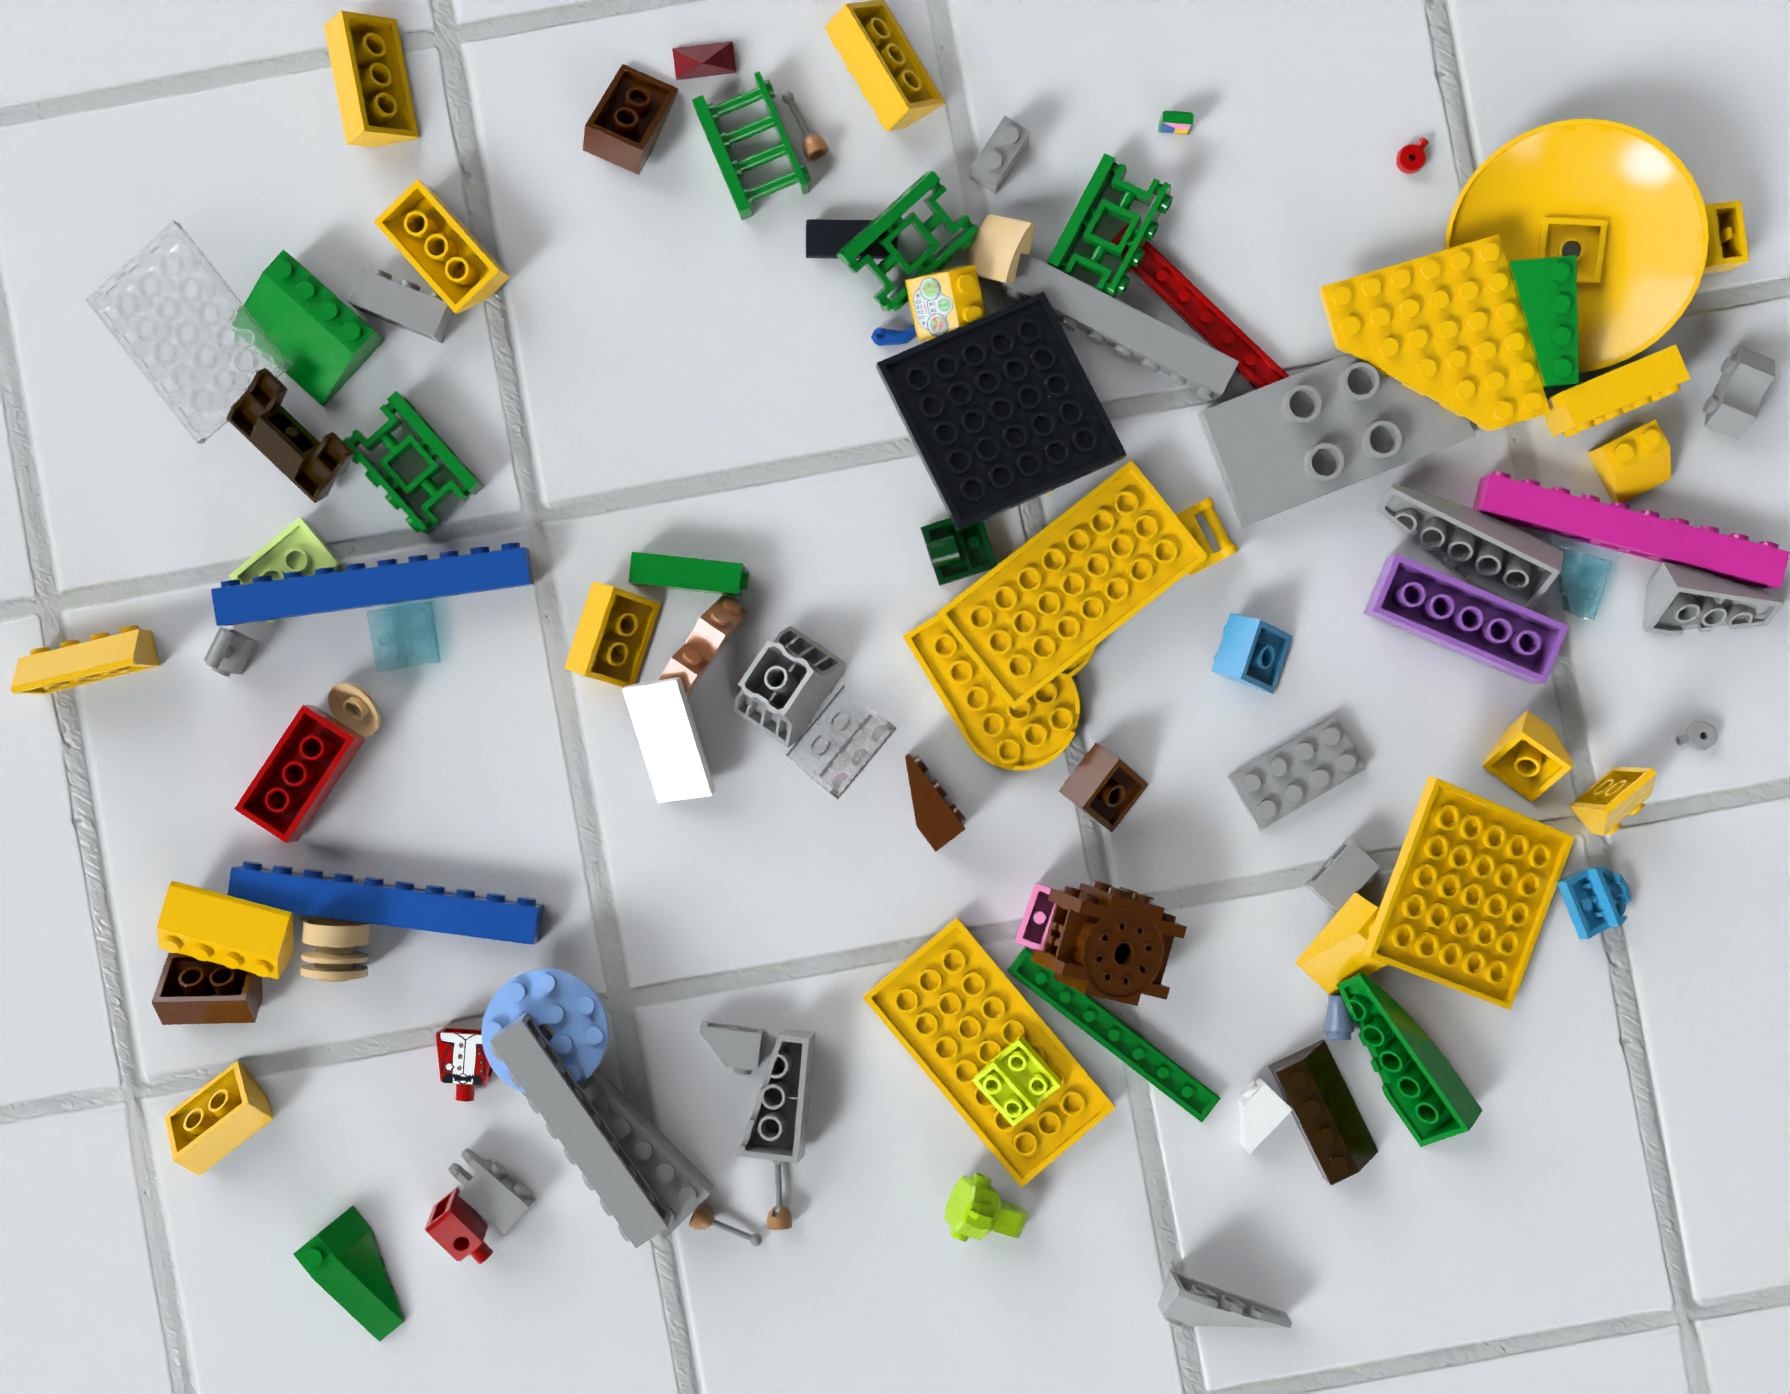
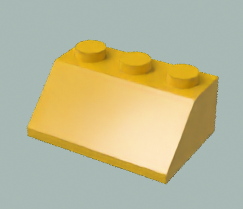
M593 581L564 669L623 688L627 685L635 684L661 603Z
M240 1061L234 1062L164 1116L173 1161L200 1176L273 1120L268 1097Z

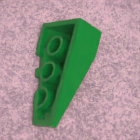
M351 1206L293 1255L311 1278L380 1342L404 1323L405 1319L394 1288L389 1284L385 1273L383 1258L379 1256L374 1242L376 1238L373 1230L357 1209Z

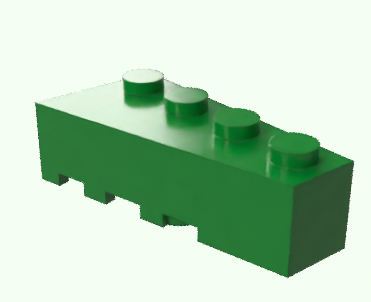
M1576 255L1509 261L1508 267L1543 388L1575 386L1579 384Z

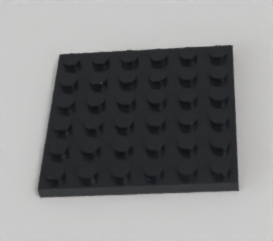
M1044 292L893 355L876 364V369L957 532L1122 460L1127 455Z

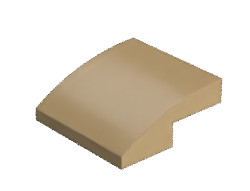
M989 214L975 236L976 239L972 243L965 266L976 265L979 277L1014 284L1020 254H1030L1036 223Z

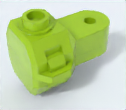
M975 1172L973 1177L963 1175L955 1184L946 1205L944 1218L950 1225V1235L960 1241L967 1242L969 1237L981 1240L991 1231L1013 1238H1020L1029 1213L1013 1203L1001 1200L1000 1194L991 1185L992 1179L984 1174Z

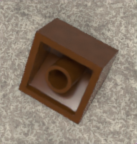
M1095 743L1071 776L1067 778L1059 792L1110 832H1113L1149 784L1120 758L1098 743Z

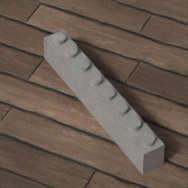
M1020 254L1014 284L1002 283L1001 290L1005 292L1004 295L1016 303L1044 292L1057 319L1060 320L1061 326L1071 331L1078 329L1086 333V337L1096 344L1102 345L1104 342L1114 347L1113 351L1121 357L1129 359L1132 356L1141 361V366L1152 372L1159 370L1169 375L1168 379L1179 386L1189 385L1196 389L1195 393L1204 399L1212 400L1214 398L1218 400L1239 361L1031 255Z
M528 1012L497 1031L490 1040L493 1055L498 1061H504L509 1068L512 1082L518 1088L522 1087L526 1092L530 1107L535 1113H540L547 1122L546 1128L549 1134L554 1139L558 1138L564 1146V1153L568 1161L572 1165L576 1164L583 1173L582 1179L585 1185L591 1191L595 1190L601 1198L600 1204L604 1212L608 1216L613 1215L618 1222V1229L622 1237L627 1242L631 1241L635 1248H638L668 1228L671 1215Z

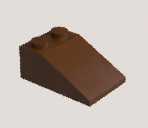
M622 64L585 124L583 151L639 175L654 149L678 94V88Z

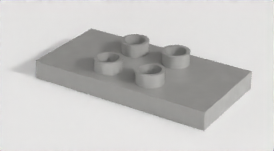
M1349 353L1198 413L1241 527L1248 526L1475 436L1470 420L1463 416L1459 417L1439 406L1438 402L1427 396L1419 395L1401 385V382L1389 375L1381 374L1372 365L1361 361Z

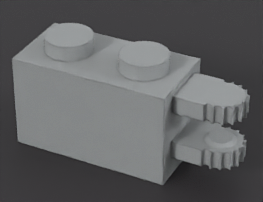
M467 1148L461 1153V1156L465 1162L477 1171L474 1177L457 1163H453L448 1168L451 1175L464 1186L458 1196L505 1236L535 1201L531 1196L532 1192L523 1183H516L508 1176L509 1172L502 1164L498 1162L493 1163L490 1159L485 1162L475 1152Z

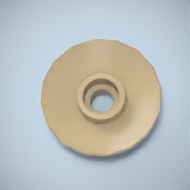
M341 682L332 687L328 694V704L335 719L362 737L375 734L380 727L381 716L371 696L361 687L352 683Z

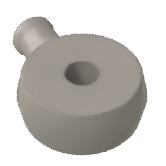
M1704 721L1691 724L1687 728L1685 735L1676 736L1678 745L1688 743L1697 750H1706L1712 747L1717 740L1715 728Z

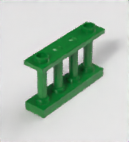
M760 71L754 73L757 88L717 105H713V103L707 105L703 95L692 99L698 119L741 220L753 216L750 206L755 204V200L796 183L799 184L802 194L809 193L807 182L811 181L805 163L799 165L772 102V98L776 96L770 80L764 81ZM763 99L769 116L728 133H725V131L718 132L715 122L720 121L719 117ZM773 127L775 128L781 142L780 144L740 161H737V159L730 160L726 150L731 149L732 144ZM784 155L787 156L793 170L792 172L751 189L748 187L742 188L738 179L743 177L742 173Z

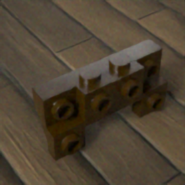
M263 368L256 372L247 390L231 406L226 419L304 494L316 503L328 496L336 478L346 472L355 452L334 432L325 435L320 443L281 406L288 389L268 369Z

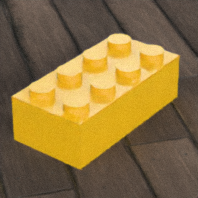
M1675 344L1548 398L1547 402L1550 413L1543 416L1552 437L1563 433L1565 438L1682 390L1679 384L1691 378Z

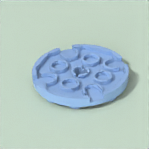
M555 968L530 970L505 983L489 1002L482 1022L483 1049L494 1072L512 1088L526 1093L522 1087L518 1088L512 1082L509 1075L510 1070L504 1061H498L493 1055L490 1040L497 1031L528 1012L538 1027L540 1024L546 1023L553 1028L554 1035L548 1041L578 1085L586 1081L600 1064L609 1041L608 1015L597 992L586 981H582L567 971Z

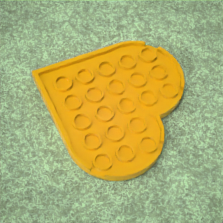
M938 615L902 636L965 741L986 762L1008 770H1030L1041 767L1057 758L1072 741L1080 715V700L1077 688L1071 677L1088 663L1096 646L1020 706L1012 710Z

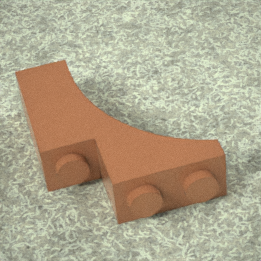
M723 594L698 619L685 644L671 657L659 680L681 677L688 699L717 654L745 619L749 611L741 607L740 603L735 599L728 598Z

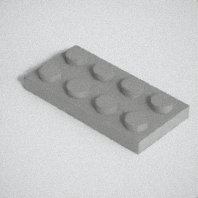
M1333 715L1228 776V779L1258 830H1262L1365 770L1366 767L1337 717Z

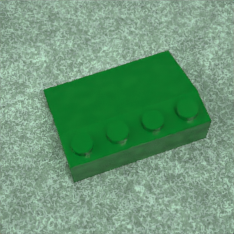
M284 249L262 272L232 324L323 407L385 340Z

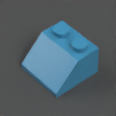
M1230 613L1228 622L1223 630V637L1218 652L1214 657L1211 672L1229 680L1274 694L1293 636L1260 619Z

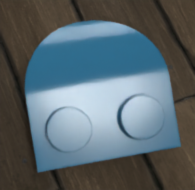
M1596 867L1579 870L1557 882L1580 940L1589 939L1609 927H1619L1626 921L1627 916L1624 915L1626 904L1631 902V894L1621 874L1613 873L1607 867Z

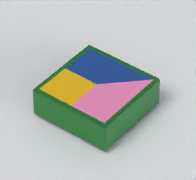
M1163 111L1159 120L1158 132L1189 134L1193 125L1194 114L1191 112Z

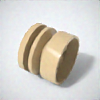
M332 918L303 921L302 942L307 945L316 946V950L301 954V959L311 962V964L302 965L300 967V975L325 982H344L368 976L367 966L354 963H362L369 960L367 953L355 951V947L370 943L371 924Z

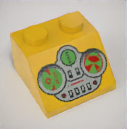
M976 265L958 266L905 280L918 341L934 339L986 316Z

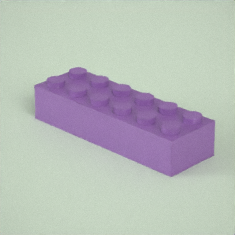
M1398 554L1386 557L1363 613L1530 684L1546 683L1569 628L1566 624Z

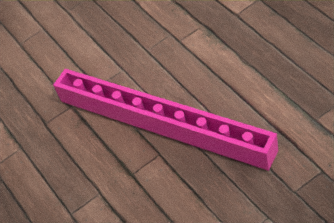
M1493 471L1492 474L1480 478L1473 509L1503 522L1660 563L1667 562L1691 566L1733 582L1764 590L1781 588L1790 552L1778 549L1779 544L1768 541H1760L1759 544L1750 542L1748 536L1731 533L1727 536L1720 534L1719 529L1712 526H1700V528L1689 526L1690 522L1681 518L1662 519L1659 518V513L1650 510H1641L1640 513L1629 510L1630 506L1627 504L1612 502L1609 505L1601 503L1600 498L1593 495L1583 494L1581 497L1570 495V490L1562 487L1543 488L1540 487V482L1531 479H1522L1520 482L1510 479L1511 475L1505 472Z

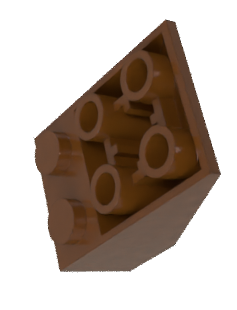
M908 753L905 755L916 826L936 852L965 830L962 823L967 819L955 804L950 807L947 805L943 798L948 794L936 779L932 782L928 780L924 773L929 769L920 757L916 755L912 758Z

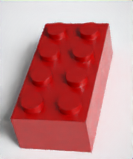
M302 705L234 809L285 843L299 841L365 738L317 706Z

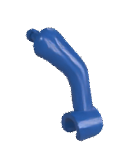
M914 324L903 331L879 327L873 331L871 339L878 346L900 345L909 343L917 334Z

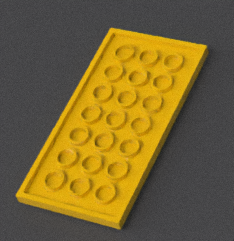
M1130 460L944 606L937 614L1012 710H1014L1209 556L1136 464Z
M957 917L863 995V999L1021 1188L1116 1108ZM1019 1036H1022L1063 1082L1057 1090L1042 1100L1033 1112L1013 1127L974 1084L972 1079L1001 1051Z

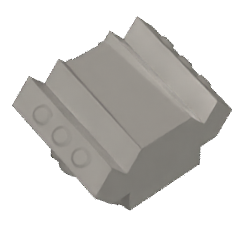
M789 626L779 632L773 643L767 640L738 683L742 689L735 698L733 711L786 747H790L800 740L801 730L811 723L814 713L827 695L832 693L833 682L843 676L845 662L794 627Z

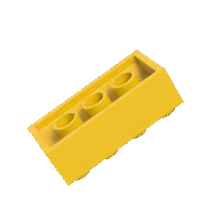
M884 0L845 4L824 27L831 38L833 46L839 51L848 71L854 76L862 90L863 96L871 104L880 124L884 126L886 131L906 128L946 103Z
M341 10L324 25L346 145L379 147L417 139L419 134L397 20Z
M418 179L374 221L455 314H459L490 298L510 278L509 274L434 190Z
M139 625L127 626L119 629L120 634L112 636L109 633H99L89 636L90 641L80 643L79 640L60 643V648L50 650V647L30 650V656L18 659L11 684L12 694L44 695L159 667L160 664L152 631L140 629Z
M171 881L157 925L159 948L170 953H180L200 961H210L230 969H240L255 973L260 977H270L279 980L294 953L292 912L176 881Z

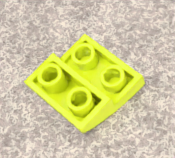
M1019 1036L1001 1051L972 1079L974 1084L1013 1127L1033 1112L1037 1105L1057 1090L1063 1082L1022 1036Z

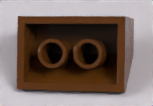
M168 953L151 1003L162 1025L255 1023L263 998L262 977L255 973L240 969H230L210 961H200L180 953Z

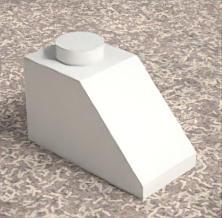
M1260 1078L1256 1082H1249L1241 1091L1242 1097L1238 1100L1239 1143L1249 1154L1293 1110Z

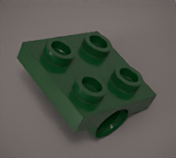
M951 518L920 527L939 586L992 570L997 566L983 521L960 532L956 531Z

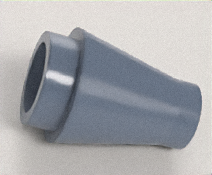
M1328 996V1007L1323 1032H1326V1039L1352 1040L1351 1032H1354L1353 1023L1342 996Z

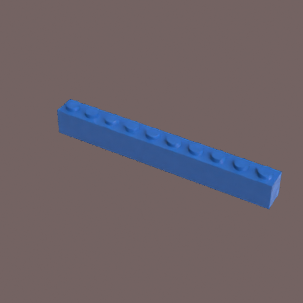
M520 543L502 544V550L490 552L489 547H478L470 549L471 554L459 556L458 551L439 553V559L428 560L427 555L408 557L409 563L397 564L396 559L377 561L378 567L366 568L365 563L346 565L347 571L335 572L334 567L315 569V575L303 576V571L284 573V579L272 581L271 575L253 577V583L241 585L240 580L222 581L220 588L211 589L216 625L231 626L534 585L529 549L526 547L520 548Z
M243 861V866L232 867L230 872L227 895L289 911L294 914L531 945L540 941L544 905L536 904L535 898L518 897L517 901L505 900L506 895L498 893H487V897L475 896L474 890L457 889L456 893L444 892L445 887L437 885H426V889L414 888L415 883L396 881L395 885L384 884V879L376 877H365V881L353 880L354 875L335 873L334 877L323 876V871L315 869H304V873L292 872L293 867L274 865L273 869L262 868V863Z

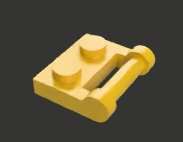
M1212 497L1176 514L1178 519L1209 556L1187 573L1189 577L1239 551L1236 543L1232 544L1213 508L1215 503ZM1201 512L1222 549L1216 553H1213L1195 518V515Z

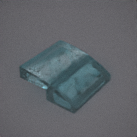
M432 601L367 611L376 672L441 662Z

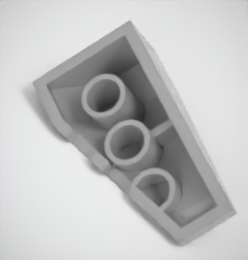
M1663 562L1647 584L1642 628L1645 632L1673 636L1682 635L1683 630L1697 628L1700 633L1710 632L1711 627L1728 625L1730 629L1765 626L1769 624L1780 610L1784 601L1776 596L1691 566Z
M1170 1271L1158 1303L1164 1319L1178 1326H1181L1182 1322L1191 1326L1291 1328L1292 1321L1286 1312Z

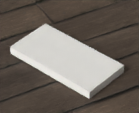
M681 677L625 686L622 691L658 803L712 796L716 790Z

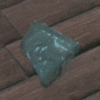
M1554 544V547L1564 551L1561 572L1557 576L1563 611L1593 621L1613 561L1585 554L1581 550Z

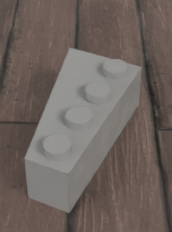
M785 1029L778 1035L763 1084L759 1090L756 1104L737 1156L799 1163L804 1157L816 1032Z

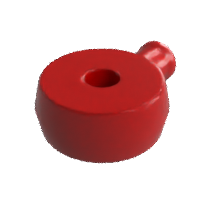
M1422 137L1416 145L1409 144L1399 150L1396 157V165L1401 172L1413 174L1423 168L1426 160L1424 149L1429 144L1428 140Z

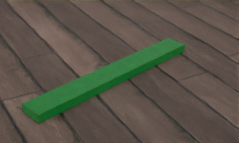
M1026 946L1022 949L1008 967V973L1200 1122L1205 1120L1221 1099L1217 1094L1092 997L1055 980V972L1032 962L1033 952Z

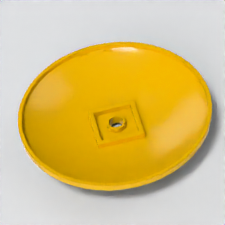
M1571 119L1543 125L1517 136L1492 153L1478 167L1467 181L1453 207L1447 226L1444 250L1499 234L1507 263H1509V261L1561 257L1563 256L1562 247L1566 243H1576L1580 248V254L1576 261L1579 373L1610 367L1642 352L1662 337L1681 317L1691 302L1704 272L1708 253V220L1703 199L1692 175L1681 160L1664 144L1645 132L1622 123L1600 119Z

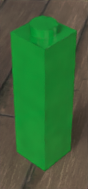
M632 552L629 583L639 586L742 596V589L748 590L749 571H745L743 563Z

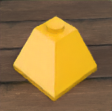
M1527 710L1507 728L1483 762L1482 767L1532 802L1572 769L1573 762L1554 729Z

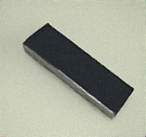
M806 220V258L839 259L836 253L873 220ZM883 232L856 259H860L864 254H869L872 259H884L889 254L878 242L887 232ZM898 236L891 241L896 249H898Z

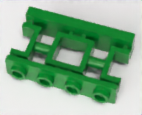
M1104 153L1047 263L1070 276L1073 275L1078 266L1101 277L1097 289L1116 299L1118 293L1123 295L1130 282L1128 274L1133 266L1136 268L1139 266L1145 253L1142 248L1147 239L1151 241L1154 238L1159 227V223L1156 221L1161 212L1167 213L1173 196L1170 195L1171 184L1167 182L1161 184L1155 178L1148 191L1123 181L1127 173V166L1122 163L1120 165L1117 164L1114 157ZM1112 179L1111 189L1123 194L1119 204L1116 205L1102 198L1096 209ZM1155 195H1157L1141 228L1138 229L1141 224V216L1129 211L1133 201L1137 200L1150 206ZM1105 213L1130 224L1119 245L1094 235ZM1085 230L1083 242L1095 247L1091 257L1088 259L1074 252L1068 262ZM1129 249L1110 284L1109 282L1113 277L1112 270L1100 265L1105 254H1110L1122 260L1126 250Z
M933 170L925 172L836 253V256L843 264L849 267L852 273H857L866 265L883 285V288L873 296L883 311H890L892 309L895 312L908 301L906 298L908 295L906 283L899 287L889 298L887 297L896 287L885 274L896 264L905 275H910L914 270H918L909 279L931 274L936 268L939 271L945 268L953 260L951 255L958 248L964 250L976 239L973 234L979 228L976 224H972L967 214L960 216L953 222L936 201L947 189L944 185L940 184L939 181L941 179ZM929 190L932 191L923 201L934 213L924 223L921 222L914 212L909 213L902 219L901 216ZM941 223L950 234H955L960 228L963 229L935 256L932 255L941 245L931 232ZM911 224L927 243L928 247L908 264L892 245L891 241ZM883 232H887L878 241L889 254L878 265L869 254H864L859 260H856V257Z
M395 391L387 398L389 403L379 408L389 419L369 438L358 429H355L352 432V436L349 438L345 437L342 441L355 452L352 461L357 465L361 462L368 470L365 476L377 488L381 485L388 493L385 496L386 500L396 510L402 508L408 515L405 520L410 527L417 533L422 531L430 535L434 531L433 528L442 523L433 512L439 504L453 492L462 501L466 502L472 493L476 495L485 486L403 395ZM397 411L423 439L421 442L411 434L401 443L392 436V433L403 424L395 415ZM380 443H383L390 452L378 462L386 471L385 474L359 447L360 444L369 451H373ZM414 447L430 466L408 484L392 465ZM439 457L464 486L460 488L455 481L450 480L440 489L432 480L443 469L435 458ZM421 488L429 494L431 498L419 508L427 519L424 520L399 490L402 489L411 497Z

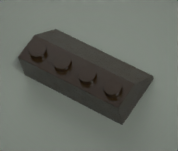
M1323 1039L1269 1065L1286 1103L1293 1109L1291 1114L1322 1177L1330 1185H1334L1360 1172L1379 1151L1325 1040Z

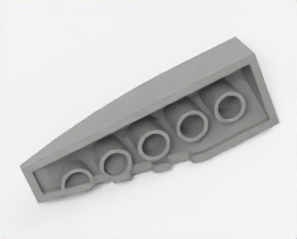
M1392 484L1377 507L1378 512L1404 533L1412 534L1420 541V546L1428 552L1433 551L1443 559V564L1451 571L1455 569L1464 576L1466 583L1530 610L1534 608L1561 572L1564 551L1510 524L1456 502Z

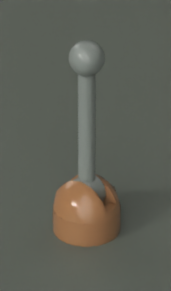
M790 91L784 92L782 100L789 105L805 135L802 150L807 161L812 162L822 158L829 150L827 144L819 135L810 134L793 102V93Z
M772 1160L775 1163L776 1206L768 1213L767 1228L771 1230L792 1228L791 1213L782 1205V1161Z
M702 1203L694 1210L689 1222V1226L697 1230H705L713 1225L749 1240L753 1246H759L762 1242V1237L759 1234L751 1235L715 1220L710 1207Z

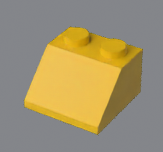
M1656 419L1642 424L1587 453L1612 502L1624 503L1671 479L1670 445Z

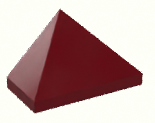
M732 41L672 48L676 80L736 73Z

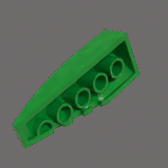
M1361 972L1340 981L1337 987L1351 1019L1356 1021L1361 1031L1359 1037L1363 1046L1368 1047L1373 1058L1370 1063L1374 1072H1379L1383 1082L1381 1087L1383 1093L1420 1147L1470 1131L1483 1110L1449 1061L1424 1030L1386 991L1365 973Z

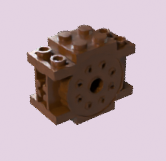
M1094 880L1093 886L1080 883L1079 889L1064 886L1063 891L1051 888L1048 900L1056 903L1043 951L1034 949L1031 958L1032 962L1055 972V980L1087 995L1138 1006L1141 994L1167 1000L1170 987L1161 983L1174 937L1184 939L1187 929L1186 926L1175 922L1176 916L1164 913L1165 908L1153 904V897L1139 894L1136 891L1123 887H1112L1110 884Z

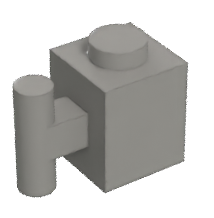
M219 627L204 661H206L208 666L212 667L213 671L221 675L230 677L231 673L243 674L258 641L231 628Z

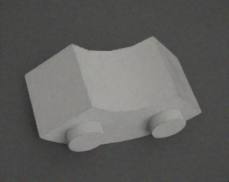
M1743 346L1739 347L1734 356L1729 355L1724 360L1721 366V372L1723 373L1713 394L1706 400L1703 406V412L1706 413L1705 426L1737 440L1744 435L1757 419L1762 398L1775 379V360Z

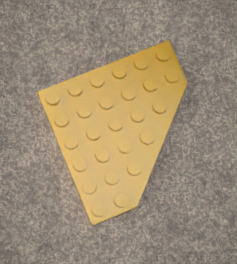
M1499 234L1319 288L1336 349L1345 354L1349 353L1361 361L1372 365L1381 374L1389 375L1401 382V385L1419 395L1427 396L1438 402L1439 406L1459 417L1463 416L1476 423L1477 427L1486 432L1550 413Z

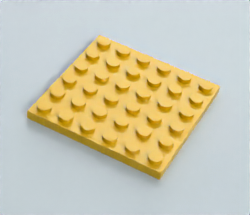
M1429 776L1362 955L1511 1010L1575 837L1439 778Z

